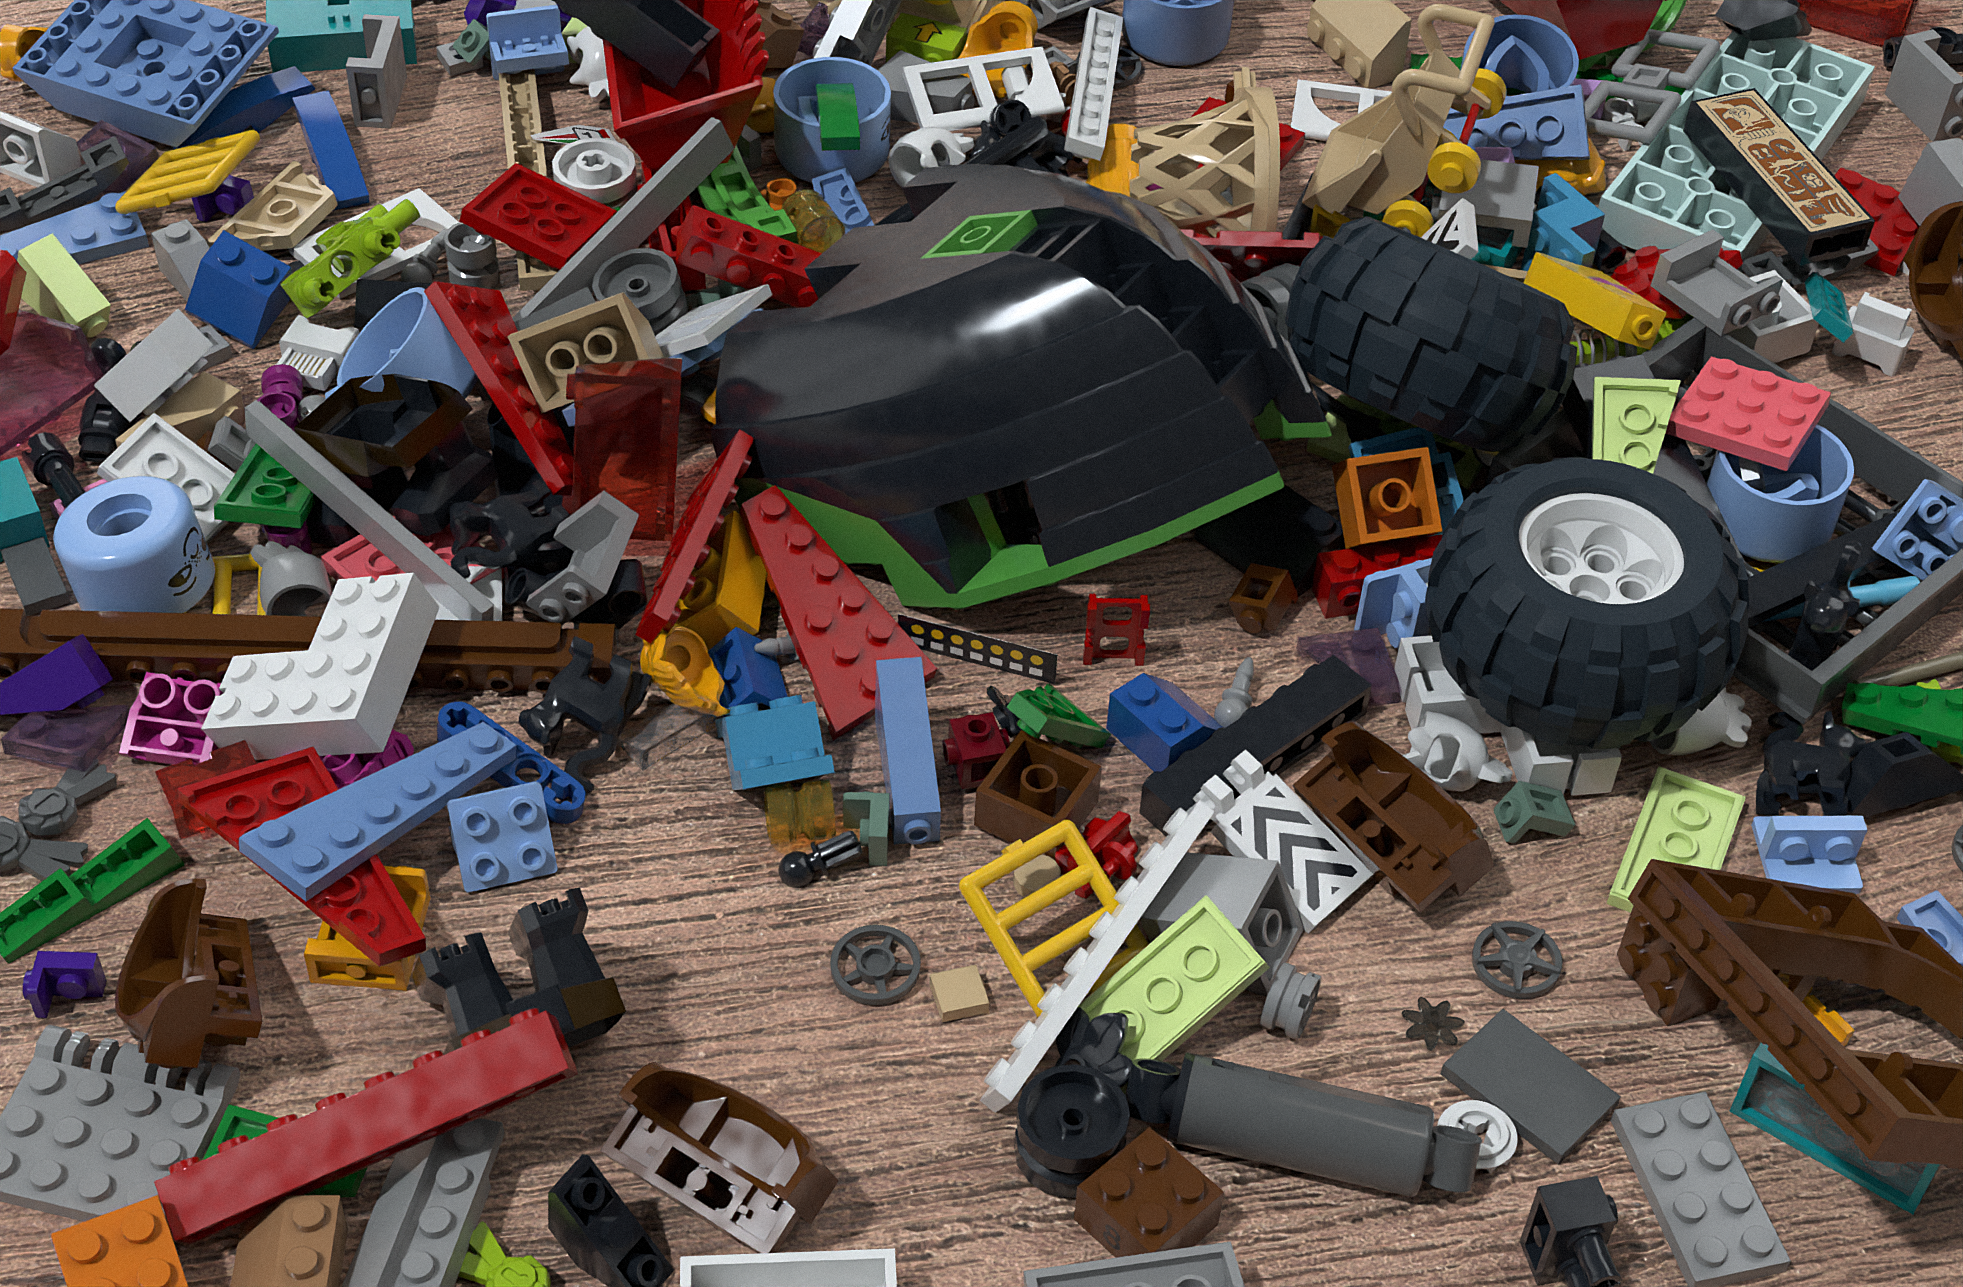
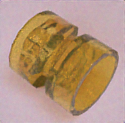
M805 189L795 192L782 205V209H784L797 230L798 245L824 253L845 235L844 225L824 197L815 190Z
M829 779L804 782L800 791H795L790 783L764 786V809L770 846L796 843L801 833H804L808 840L814 841L836 837L835 810Z

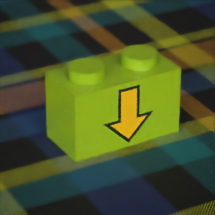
M901 12L886 35V62L900 50L931 63L957 59L967 40V28Z

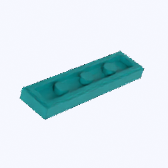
M1813 272L1804 281L1812 317L1844 343L1853 334V327L1844 294L1818 272Z

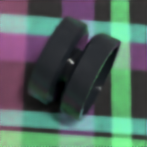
M1072 1064L1053 1066L1035 1075L1023 1088L1017 1107L1014 1150L1017 1166L1028 1182L1047 1194L1063 1198H1076L1077 1186L1126 1146L1130 1113L1127 1098L1117 1083L1097 1069Z

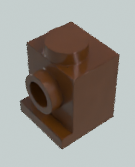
M1250 563L1229 599V603L1240 627L1247 632L1257 634L1262 628L1275 631L1289 605L1296 604L1298 595L1289 570Z

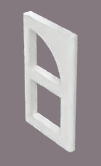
M1042 46L903 67L902 75L920 129L938 127L947 131L980 127L983 120L989 123L990 113L997 103L985 71L1031 64L1033 77L1028 88L1014 100L1023 102L1029 108L1031 118L1034 116L1046 117L1065 114L1064 103ZM968 73L980 107L933 114L922 80Z
M1298 79L1291 128L1305 132L1304 139L1327 141L1331 130L1341 124L1325 116L1314 104L1312 96L1359 102L1357 113L1359 114L1391 94L1392 91Z
M420 188L381 204L389 212L401 201L408 199L420 213V218L412 224L427 227L439 233L459 223ZM365 211L359 215L349 218L343 222L358 220L368 211ZM329 228L302 239L294 248H288L290 254L298 261L300 260L304 266L320 255V252H323L315 241ZM432 239L406 251L399 246L384 261L368 270L358 279L382 280L402 271L405 266L413 263L415 254L422 255L427 246L431 244ZM331 265L333 273L340 278L342 274ZM357 280L338 294L337 297L341 299L356 292Z
M766 284L691 309L655 336L664 358L711 343L772 296L769 285Z

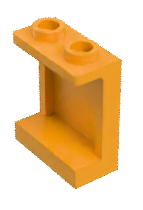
M384 866L422 930L431 899L426 871L410 866ZM323 920L317 939L308 938L304 951L310 983L407 991L416 957L415 954L379 967Z

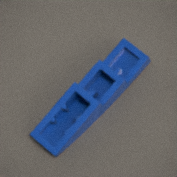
M295 66L245 83L230 90L196 131L177 148H173L178 149L202 143L212 138H221L241 133L249 126L260 133L294 106L293 97L308 95L315 90V87Z
M329 90L293 97L292 100L312 162L316 165L321 184L326 185L335 194L338 206L334 210L369 203V193L361 169Z

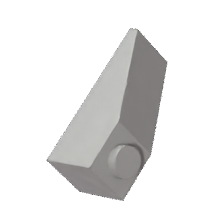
M185 219L154 231L151 235L159 270L187 302L200 261L210 247L193 225Z

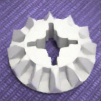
M1466 1100L1451 1105L1439 1118L1437 1126L1457 1127L1476 1135L1487 1129L1484 1142L1481 1144L1476 1169H1486L1491 1174L1498 1166L1502 1164L1508 1165L1517 1146V1132L1511 1119L1502 1110L1483 1101Z

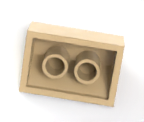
M1316 0L1311 6L1307 36L1362 86L1372 89L1394 81L1397 75L1403 72L1412 19L1390 0Z
M624 292L507 336L541 413L655 372L665 360L649 321Z

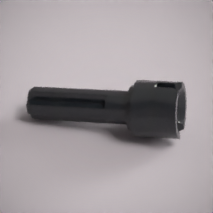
M43 432L35 434L28 439V445L32 451L30 453L22 452L24 462L38 482L53 487L67 508L70 503L85 493V490L73 474L74 458L60 438L53 433Z

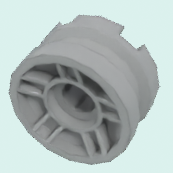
M1284 962L1278 970L1263 1007L1260 1025L1271 1030L1279 1027L1285 1030L1286 1036L1298 1040L1312 1013L1322 977L1312 972H1309L1307 975L1297 972L1296 966Z

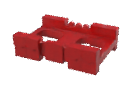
M1089 594L1083 665H1092V658L1135 659V666H1144L1146 645L1143 637L1144 629H1148L1150 617L1148 595H1140V599L1097 598L1096 594ZM1107 607H1129L1132 609L1131 618L1128 620H1106L1103 618V611ZM1103 637L1128 638V647L1124 650H1104L1100 648V640Z

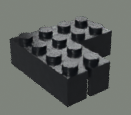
M552 0L560 6L565 14L579 19L591 28L595 36L612 43L621 50L627 59L638 62L652 72L653 77L657 81L672 88H675L700 64L720 31L679 0Z

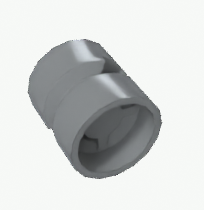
M461 222L447 229L444 241L450 283L493 289L497 286L500 276L495 238L480 234L472 227Z

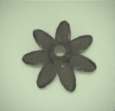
M1419 997L1417 1001L1419 1012L1414 1010L1402 1011L1403 1019L1414 1024L1406 1031V1038L1417 1039L1425 1034V1045L1429 1051L1435 1049L1438 1038L1448 1045H1457L1458 1039L1451 1030L1461 1028L1465 1021L1458 1017L1447 1016L1450 1010L1449 1001H1443L1437 1006H1431L1426 998Z

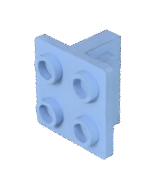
M557 5L492 12L486 15L492 75L495 80H499L498 73L516 74L528 69H535V75L562 72L564 65L569 64L568 50L561 34L560 11Z
M1432 558L1418 560L1411 564L1385 571H1377L1364 578L1353 632L1358 641L1387 633L1390 644L1399 650L1401 638L1428 636L1430 626L1426 612L1425 596Z
M539 782L521 784L457 798L447 802L451 826H449L451 842L457 854L462 883L466 892L544 876L557 871L558 868L542 786Z
M1863 816L1754 817L1751 826L1766 878L1855 894L1861 892L1863 883L1855 858L1867 833Z

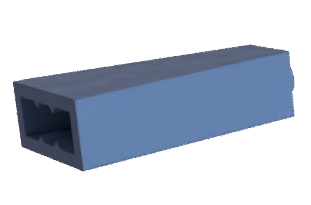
M921 657L876 660L875 724L886 793H889V816L894 845L940 841L941 808Z

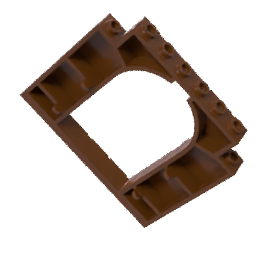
M1656 859L1649 861L1627 899L1669 944L1676 946L1675 951L1722 1001L1729 1003L1727 1007L1763 1045L1769 1046L1767 1050L1799 1084L1805 1085V1091L1847 1136H1852L1855 1139L1853 1142L1871 1161L1906 1164L1907 1161L1940 1164L1946 1168L1963 1169V1064L1913 1058L1909 1054L1902 1052H1893L1889 1055L1846 1049L1802 1003L1818 976H1824L1828 980L1833 981L1840 979L1842 982L1858 984L1875 990L1883 989L1887 995L1901 1000L1912 1007L1916 1005L1923 1009L1922 1013L1940 1023L1958 1038L1963 1039V966L1922 927L1883 921L1855 893Z

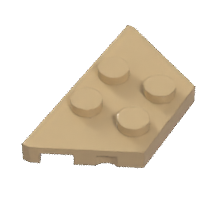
M293 161L206 242L211 247L222 231L225 230L261 251L294 248L338 206L335 194L326 185H321L319 179L313 174L307 176L303 172L301 164Z

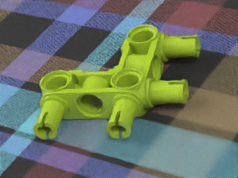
M404 199L389 212L383 205L377 204L358 220L339 222L316 239L315 242L323 253L288 276L280 286L305 318L313 316L325 308L338 294L368 270L390 256L394 249L399 247V234L420 218L418 209L410 200ZM331 264L336 270L343 273L340 278L333 273Z

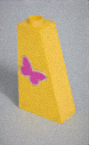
M1539 252L1535 253L1523 282L1563 302L1569 314L1618 341L1649 350L1653 346L1666 315L1665 311L1599 270Z

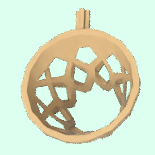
M1242 67L1241 72L1234 71L1233 73L1234 99L1232 102L1191 118L1157 126L1135 128L1134 139H1137V143L1131 146L1130 159L1139 164V176L1130 180V197L1155 207L1179 229L1194 230L1195 233L1207 235L1210 238H1216V234L1220 230L1276 232L1280 187V135L1277 106L1271 87H1256L1255 72H1250L1249 67ZM1200 163L1204 165V166H1202L1201 168H1199V169L1196 170V168L1198 167V165H1199ZM1153 184L1162 187L1154 191L1146 189ZM1229 187L1232 204L1221 195ZM1220 224L1224 228L1213 230L1211 226Z

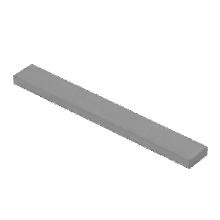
M711 117L513 317V321L516 322L587 286L592 294L594 275L601 265L616 254L636 249L733 151L734 147L721 121Z
M257 400L244 407L246 434L401 570L405 573H414L427 591L459 620L493 621L494 604L276 415Z

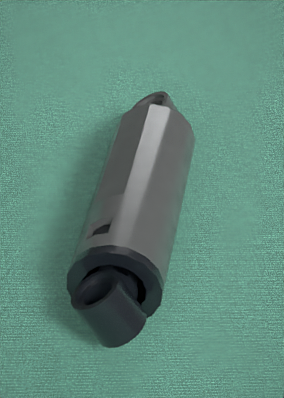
M1189 1052L1185 1053L1181 1069L1160 1060L1134 1059L1125 1095L1130 1117L1150 1123L1170 1122L1167 1141L1409 1197H1414L1418 1194L1422 1180L1429 1185L1446 1191H1470L1482 1144V1139L1470 1131L1452 1126H1433L1434 1112L1428 1106Z

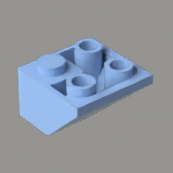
M1924 479L1872 549L1921 580L1926 579L1963 548V499L1938 483Z

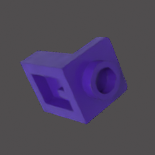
M229 175L213 193L193 197L192 201L197 219L207 222L218 211L234 216L254 198L250 181Z
M37 952L33 969L27 970L23 979V996L25 1000L30 1001L36 1018H47L53 996H63L70 999L103 997L107 980L98 953Z

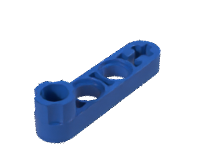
M457 701L442 707L439 711L437 723L438 743L477 724L486 723L516 744V758L490 777L505 788L531 783L520 780L516 773L523 768H532L541 775L540 779L536 781L542 786L548 819L555 823L568 824L580 818L584 809L586 793L584 787L576 779L472 705ZM556 797L560 800L569 797L572 799V804L568 801L558 804L556 803Z

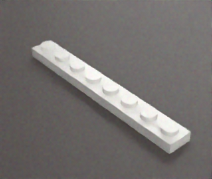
M1092 7L1089 9L1085 22L1064 150L1071 152L1074 156L1081 159L1092 158L1100 161L1105 148L1123 17Z
M1201 800L1187 811L1180 807L1170 817L1163 827V830L1168 833L1161 845L1158 842H1154L1140 859L1138 864L1144 868L1137 879L1130 876L1115 894L1114 899L1119 902V905L1112 914L1107 911L1104 912L1089 931V935L1094 938L1087 950L1080 947L1064 966L1063 970L1069 975L1063 984L1058 986L1054 983L1039 1001L1037 1007L1043 1011L1034 1024L1028 1020L1012 1039L1011 1044L1016 1048L1008 1061L1001 1058L985 1077L984 1082L989 1085V1088L980 1101L994 1113L1009 1104L1016 1096L1213 815L1214 811Z

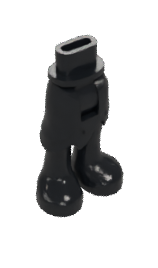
M99 338L93 341L88 352L89 364L99 375L98 381L122 360L127 353L121 344L112 339ZM137 341L136 343H134L131 347V350H133L141 341ZM96 388L94 393L86 399L82 408L78 442L81 446L78 453L79 457L88 462H104L117 449L115 439L130 429L141 413L129 422Z

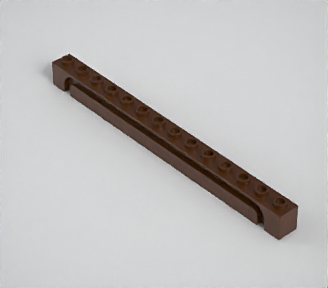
M0 608V680L7 679L68 641L84 634L113 678L111 681H132L142 684L146 672L165 674L171 679L179 677L185 681L192 682L205 679L213 683H222L233 656L308 650L322 617L43 609L40 616H26L24 609ZM435 620L408 690L432 688L463 691L465 689L492 690L500 693L513 690L536 691L546 694L551 680L571 662L573 657L569 652V648L575 636L594 645V661L589 678L605 684L612 675L609 668L610 661L615 654L617 655L618 651L615 624L579 623V630L562 629L561 623Z

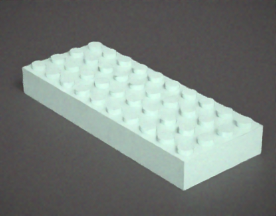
M1732 31L1691 88L1686 89L1681 95V103L1651 143L1642 144L1601 196L1598 208L1605 213L1602 228L1620 244L1635 250L1647 246H1656L1658 249H1673L1713 229L1724 237L1721 246L1723 250H1740L1742 260L1753 257L1770 231L1683 132L1691 101L1755 88L1813 153L1822 160L1864 102L1875 66L1796 37L1751 41ZM1739 267V268L1737 269V270H1739L1740 272L1743 271V269H1742L1741 267Z

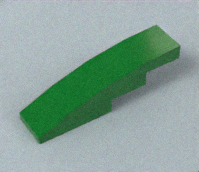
M853 83L816 84L817 113L822 151L860 150L859 121Z

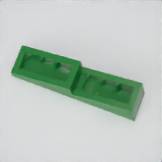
M146 818L69 877L62 868H59L0 913V955L9 964L181 868L185 864L151 821Z

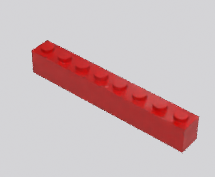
M538 1008L523 1011L509 1019L510 1026L493 1034H491L489 1029L470 1034L460 1041L462 1047L445 1055H443L441 1050L422 1055L412 1061L414 1068L397 1076L394 1075V1072L376 1075L363 1083L365 1090L346 1097L345 1093L328 1096L315 1104L316 1111L300 1118L296 1114L280 1117L266 1125L268 1132L249 1140L247 1135L235 1137L221 1143L217 1147L219 1153L200 1161L199 1157H191L171 1165L168 1168L170 1175L158 1179L154 1183L174 1241L193 1244L253 1217L287 1195H305L578 1075L557 1018L548 1011L540 1013Z

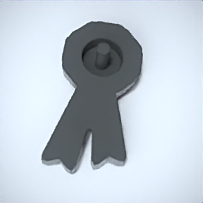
M78 754L56 787L52 789L36 788L32 791V794L19 800V823L24 825L25 830L35 835L60 834L76 823L78 805L117 786L116 775L107 772L105 764L99 766L98 759H86L84 755Z
M0 816V872L19 866L42 882L59 868H62L69 877L71 875L69 866L81 868L84 865L83 856L88 852V844L29 839L22 823L15 822L5 816Z

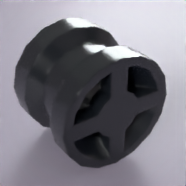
M1019 100L1004 101L992 109L989 116V124L1003 138L1030 120L1031 113L1029 108Z

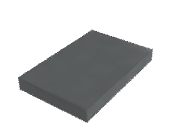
M1505 1009L1499 1011L1443 1064L1440 1073L1473 1100L1492 1104L1502 1110L1511 1119L1516 1132L1558 1165L1618 1106L1621 1098L1620 1095Z

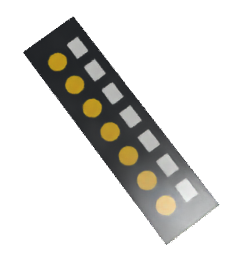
M898 614V624L921 650L1055 684L1057 654Z

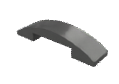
M114 136L81 152L86 163L85 165L19 197H16L11 187L0 191V231L20 229L79 208L103 192L130 163L116 137Z
M1869 238L1865 251L1799 266L1789 253L1776 257L1772 251L1743 259V265L1740 267L1749 278L1775 270L1796 292L1806 290L1804 281L1813 272H1818L1825 279L1831 281L1877 255L1879 249Z

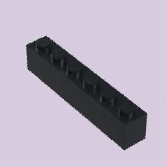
M1332 655L1319 665H1311L1300 678L1288 686H1280L1269 699L1257 707H1249L1238 720L1226 728L1221 727L1215 730L1209 739L1197 748L1184 751L1176 762L1161 772L1155 771L1149 775L1141 787L1142 794L1139 813L1167 837L1168 833L1163 830V827L1170 817L1180 807L1187 811L1196 804L1193 798L1201 791L1200 788L1215 774L1233 790L1234 799H1236L1241 794L1223 773L1231 766L1233 759L1244 750L1248 751L1262 764L1264 774L1269 772L1272 776L1275 774L1280 775L1323 745L1321 738L1328 732L1346 722H1356L1366 715L1372 684L1335 655ZM1209 819L1205 826L1211 823L1212 820Z

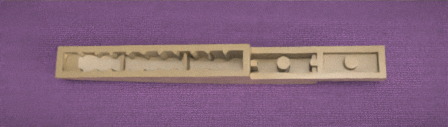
M535 69L522 70L516 74L498 73L508 169L517 163L547 177L543 141L533 140L530 136L542 133ZM516 251L520 291L532 290L539 292L554 277L558 269L551 268L541 260L524 252Z

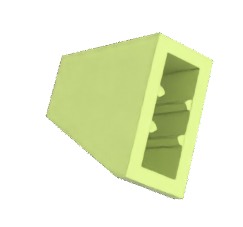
M53 233L18 251L17 262L27 272L21 296L23 301L73 342L85 336L94 337L106 328L111 304Z

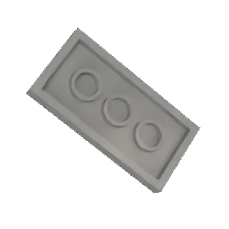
M1706 1091L1614 1110L1610 1121L1688 1287H1718L1786 1272L1791 1260Z

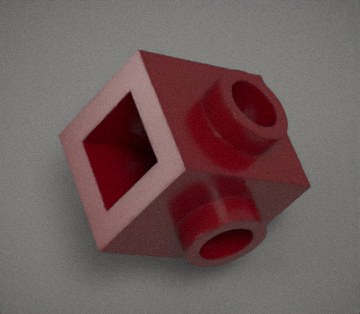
M993 712L949 719L948 739L942 740L945 763L947 766H954L961 789L980 786L1010 746L1008 733L1005 728L999 729Z

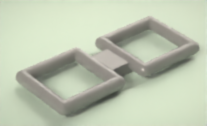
M1649 29L1643 41L1628 45L1612 66V74L1615 77L1624 78L1622 83L1608 80L1601 81L1585 101L1587 133L1641 143H1651L1681 103V95L1677 92L1664 90L1665 87L1691 88L1719 51L1720 43L1710 38ZM1648 43L1699 51V54L1685 73L1637 63L1632 65ZM1607 96L1660 104V107L1644 128L1591 118Z

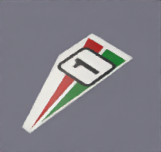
M574 125L530 135L533 140L569 144L588 138H603L616 141L609 129L585 125Z

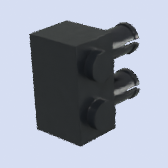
M1598 1176L1538 1186L1519 1241L1537 1286L1562 1281L1566 1282L1568 1287H1618L1621 1284L1622 1277L1618 1273L1607 1248L1613 1228L1618 1222V1212L1613 1198L1609 1194L1605 1195Z

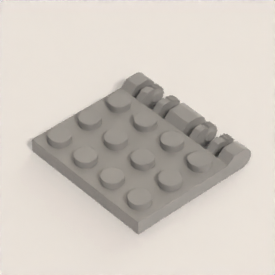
M54 1025L46 1026L36 1042L35 1053L31 1063L0 1116V1202L79 1221H87L158 1195L154 1181L170 1175L168 1168L171 1165L191 1157H199L201 1161L238 1087L240 1079L239 1068L219 1063L212 1068L210 1061L200 1059L198 1068H192L187 1076L185 1090L180 1091L174 1089L177 1084V1079L180 1078L183 1067L167 1069L156 1064L145 1063L144 1053H138L137 1044L126 1042L119 1050L118 1040L104 1038L92 1056L89 1070L81 1068L90 1046L91 1040L88 1033L79 1031L72 1033L67 1028Z

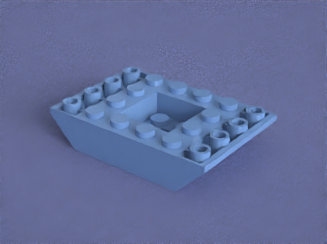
M74 0L13 67V71L59 111L177 148L196 131L279 33V30L275 25L190 0Z

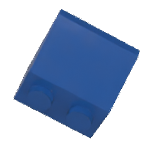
M223 230L200 261L185 311L254 350L290 301V297L280 285L293 273L292 268Z
M1142 673L1110 693L1106 729L1154 772L1163 771L1176 762L1184 751L1188 749L1194 750L1207 741L1215 730L1223 727L1173 682Z

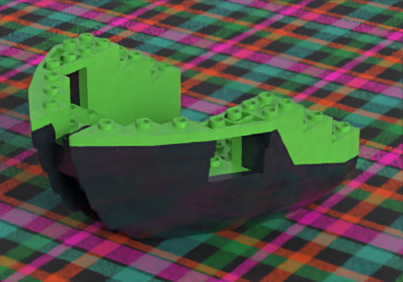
M987 164L948 165L923 169L902 187L915 217L911 222L854 227L804 268L819 299L812 306L753 311L727 332L717 380L715 400L716 424L710 429L717 458L739 429L754 438L747 452L749 456L753 457L742 478L740 480L735 478L734 484L739 486V489L734 499L739 509H741L742 503L776 485L846 565L871 563L876 566L882 564L902 606H919L923 608L948 607L956 610L1036 587L1051 586L1062 579L1164 543L1282 489L1285 485L1269 450L1263 441L1256 439L1249 425L1252 419L1261 439L1280 438L1282 441H1289L1295 438L1332 436L1309 375L1296 351L1279 334L1262 305L1197 240L1186 236L1155 207L1121 193L1104 191L1080 180L1057 173L1007 165ZM1029 479L1026 483L1042 528V532L1039 534L1041 545L1007 544L983 493Z

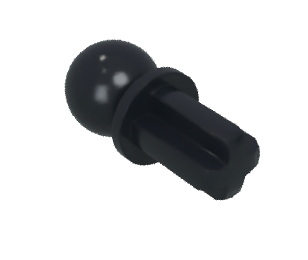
M848 830L820 844H817L816 841L811 842L810 845L813 852L810 854L801 851H793L786 854L780 861L778 872L782 882L787 886L793 888L805 887L812 882L816 871L821 869L825 877L829 876L831 869L862 854V847L856 834Z

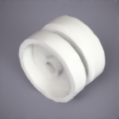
M603 138L577 140L560 149L552 161L555 182L612 209L618 206L622 208L636 194L637 177L634 154L625 145L614 140Z

